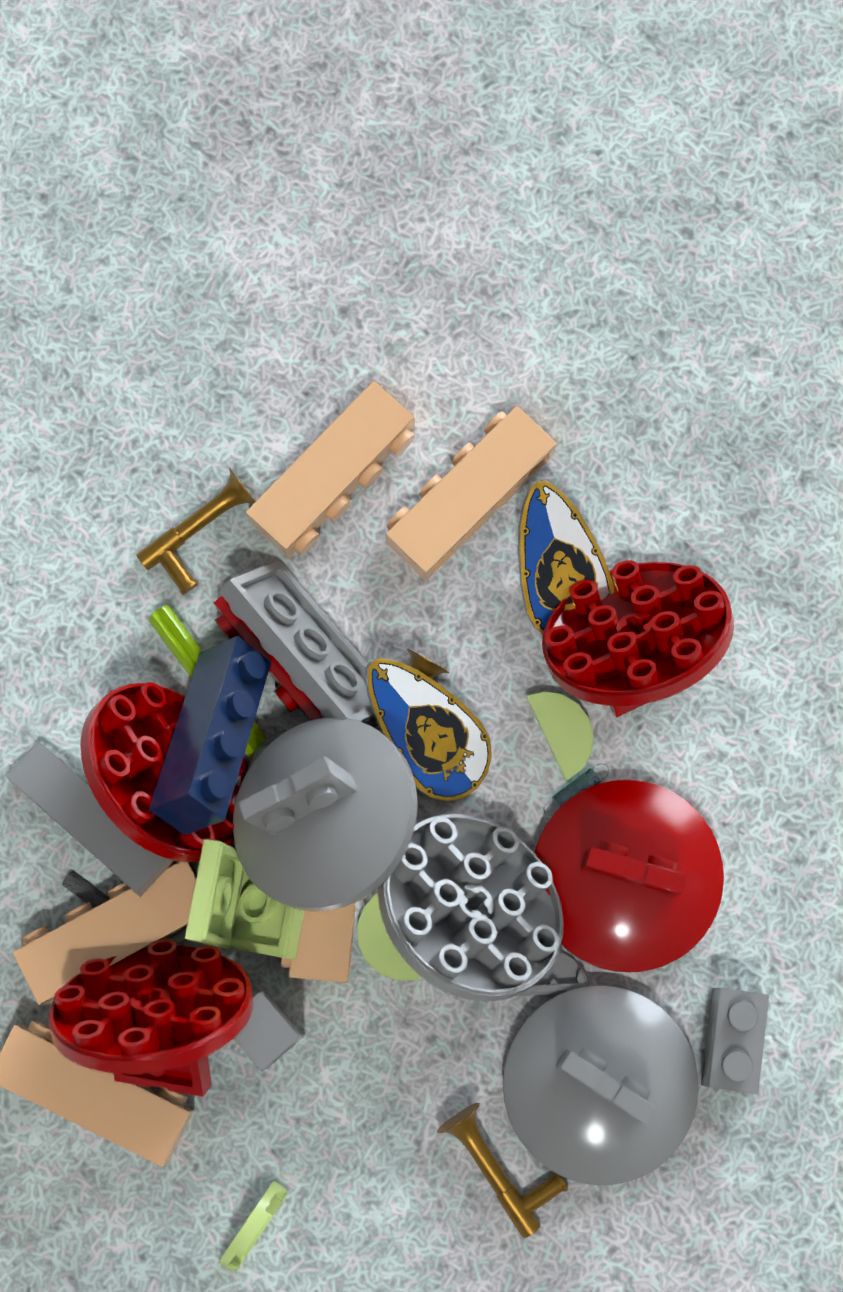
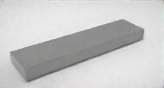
M39 741L5 775L19 790L139 897L174 862L147 851L123 834L104 813L89 785Z

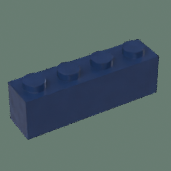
M239 636L199 653L149 807V811L184 835L225 820L271 666V662Z

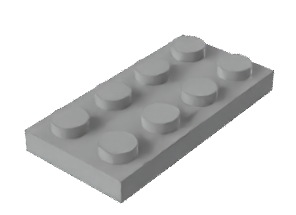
M280 560L231 578L218 591L229 603L231 611L239 619L243 620L257 636L263 649L274 656L290 675L293 684L303 691L320 710L323 718H349L363 723L374 719L366 691L365 670L368 663Z

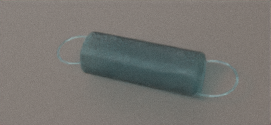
M596 766L592 769L589 768L556 793L552 799L561 807L567 800L579 792L600 784L602 780L600 781L593 771Z

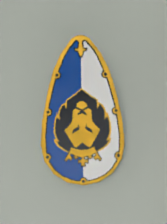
M543 480L532 483L522 504L518 525L519 575L525 612L533 627L543 635L549 617L563 599L568 597L564 610L575 609L569 593L573 584L581 580L594 581L601 600L614 593V584L605 558L588 525L574 504L551 483Z
M383 658L370 661L366 666L365 678L371 711L380 732L390 739L406 758L411 768L416 788L427 797L443 801L461 799L476 790L488 774L492 758L490 737L482 722L459 699L419 670L401 662Z

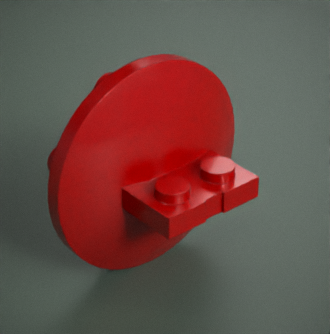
M632 560L621 561L612 570H609L614 584V593L602 600L594 581L581 580L573 584L569 593L575 609L564 610L568 597L563 599L549 617L543 633L542 649L552 678L562 689L574 697L590 703L610 706L616 718L644 704L659 701L680 693L703 679L718 665L727 652L733 637L734 618L730 601L724 589L716 580L702 572L699 567L668 562L637 563Z
M153 682L135 683L118 687L104 696L91 709L86 717L81 733L80 750L83 770L89 787L104 813L133 842L147 851L166 859L181 862L200 861L204 839L220 841L230 846L234 842V807L241 784L246 776V759L243 757L238 777L241 775L240 786L235 784L225 820L187 835L182 834L149 811V807L185 696Z
M615 780L600 783L579 792L567 800L552 815L545 825L534 851V854L550 869L553 876V884L559 895L563 913L561 945L578 959L600 969L624 973L643 972L660 968L676 961L694 948L705 936L717 915L721 903L724 885L723 862L712 830L700 813L685 799L653 783L637 780ZM548 887L545 891H546V892L548 893V895L551 897L550 891H549V887Z
M169 939L155 941L148 948H143L111 966V962L117 956L107 959L88 960L81 965L80 973L55 992L48 1014L50 1034L57 1050L68 1060L91 1070L113 1073L115 1082L149 1088L150 1086L166 1088L167 1091L203 1097L212 1086L208 1055L219 1050L234 1039L249 1021L253 1010L251 982L247 973L240 965L230 958L221 955V950L218 947L202 946L197 948L177 946L175 941Z

